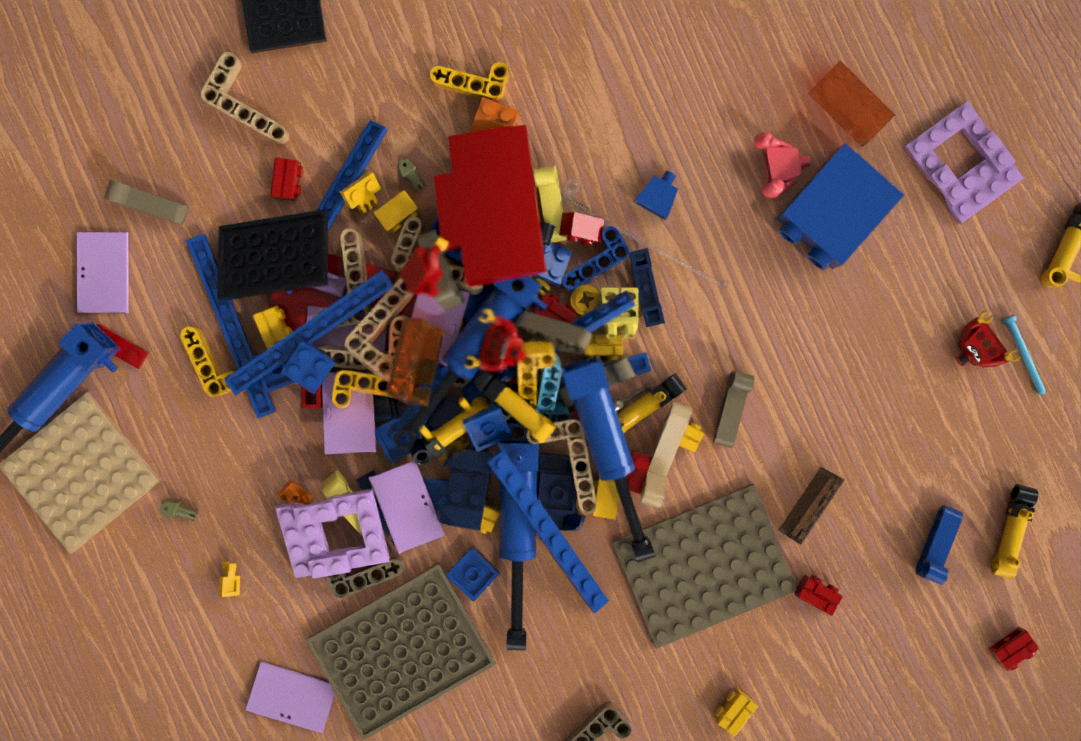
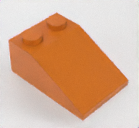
M482 97L470 132L515 126L519 118V111Z

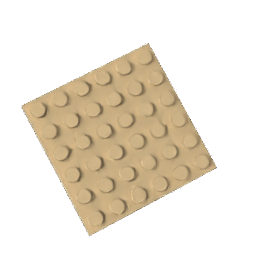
M85 393L0 463V469L70 554L78 550L161 482L160 478L90 393Z

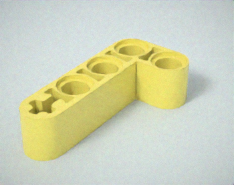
M556 166L534 169L536 185L539 187L544 222L555 226L551 242L566 241L567 237L559 236L562 213L564 211Z
M338 470L321 482L322 492L327 499L335 495L352 493L346 479ZM357 513L343 515L363 537Z

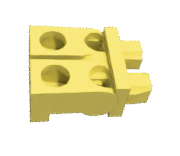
M601 288V304L608 302L618 295L619 288ZM621 288L620 293L626 290L628 293H632L630 296L636 306L602 325L606 338H616L617 330H624L625 338H635L639 323L638 288Z

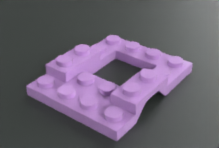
M969 101L962 104L904 146L926 179L935 184L943 194L947 208L959 224L966 221L1024 179L1013 164L1016 162L994 130L990 132ZM962 130L983 160L962 176L956 178L948 165H943L933 149Z
M373 489L335 495L322 502L305 505L295 502L276 507L295 578L311 575L312 578L351 572L352 568L390 561ZM357 513L365 545L329 551L322 522L337 520L338 516Z

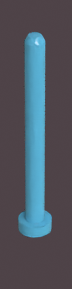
M1015 315L1008 316L1002 319L1004 325L1007 324L1038 394L1042 395L1045 393V388L1016 326L1015 321L1017 318Z

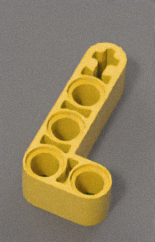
M502 62L492 65L488 79L442 66H435L430 71L432 83L438 88L479 99L484 97L494 102L502 100L509 75L507 66ZM503 70L505 74L502 77H497L495 72ZM439 74H442L443 78L440 77L439 80H437L436 76L438 77ZM457 78L463 80L459 86L453 84V81ZM475 83L481 85V88L477 91L471 89ZM497 88L500 90V93L493 96L490 94V90Z
M185 327L181 331V340L205 393L216 397L231 392L232 390L224 379L235 371L221 374L201 329ZM191 332H194V334H195V335L192 336L193 339H190V337H189V336L192 335ZM199 348L203 350V355L201 358H199L196 354ZM207 365L211 368V373L208 376L204 372V368ZM214 383H217L219 386L217 393L212 390Z
M547 341L523 343L521 350L525 351L526 355L523 361H517L518 395L535 410L537 408L536 369L549 368L556 363L554 345Z
M342 370L335 377L332 402L337 408L345 409L350 405L352 392L406 399L412 393V386L403 379L392 378L390 380H382L377 375ZM342 376L350 377V382L346 385L340 384L339 380ZM368 379L370 381L369 386L361 388L359 386L360 380ZM381 382L389 384V388L386 391L378 389V385ZM392 383H395V388H401L402 385H405L408 391L400 394V390L394 389L395 393H391L393 389ZM339 395H345L347 397V400L344 404H338L336 402V398Z

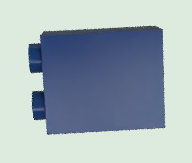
M845 143L835 150L776 217V220L782 224L778 232L793 245H796L799 240L811 250L807 254V258L821 270H825L828 266L834 269L842 266L904 194Z

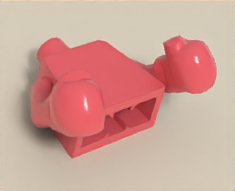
M768 132L757 134L754 138V146L757 149L766 148L763 151L768 183L762 187V193L767 198H775L782 192L788 191L797 183L798 177L802 175L801 168L811 166L810 156L799 157L798 148H793L791 144L776 139Z

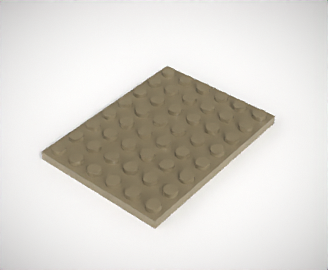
M754 484L644 528V535L650 538L656 556L654 558L637 563L631 545L634 540L632 534L612 541L656 649L798 591Z
M440 563L306 640L362 740L496 665L495 659L451 582L446 577Z

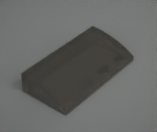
M820 467L779 528V531L801 545L844 482V479Z

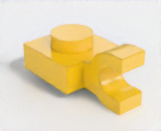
M230 561L222 562L224 576H219L218 596L240 595V576L235 575L237 563H231Z

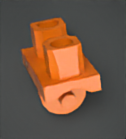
M291 480L283 486L282 490L276 493L279 498L288 503L313 504L311 502V499L314 497L313 494Z

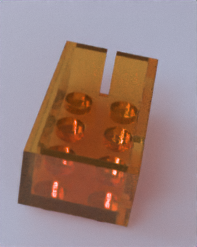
M841 60L808 93L846 132L854 126L857 127L850 136L861 147L867 144L895 116Z
M403 318L386 395L407 405L428 407L431 389L414 388L413 386L433 385L444 331L422 318Z

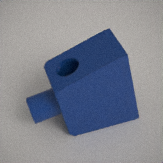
M666 171L662 179L654 176L637 196L634 203L666 220L678 191L672 185L676 175Z

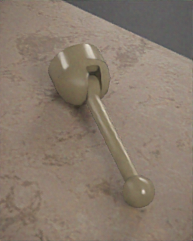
M645 384L642 389L624 399L612 398L617 413L623 410L626 401L644 391H650L652 389L651 384Z

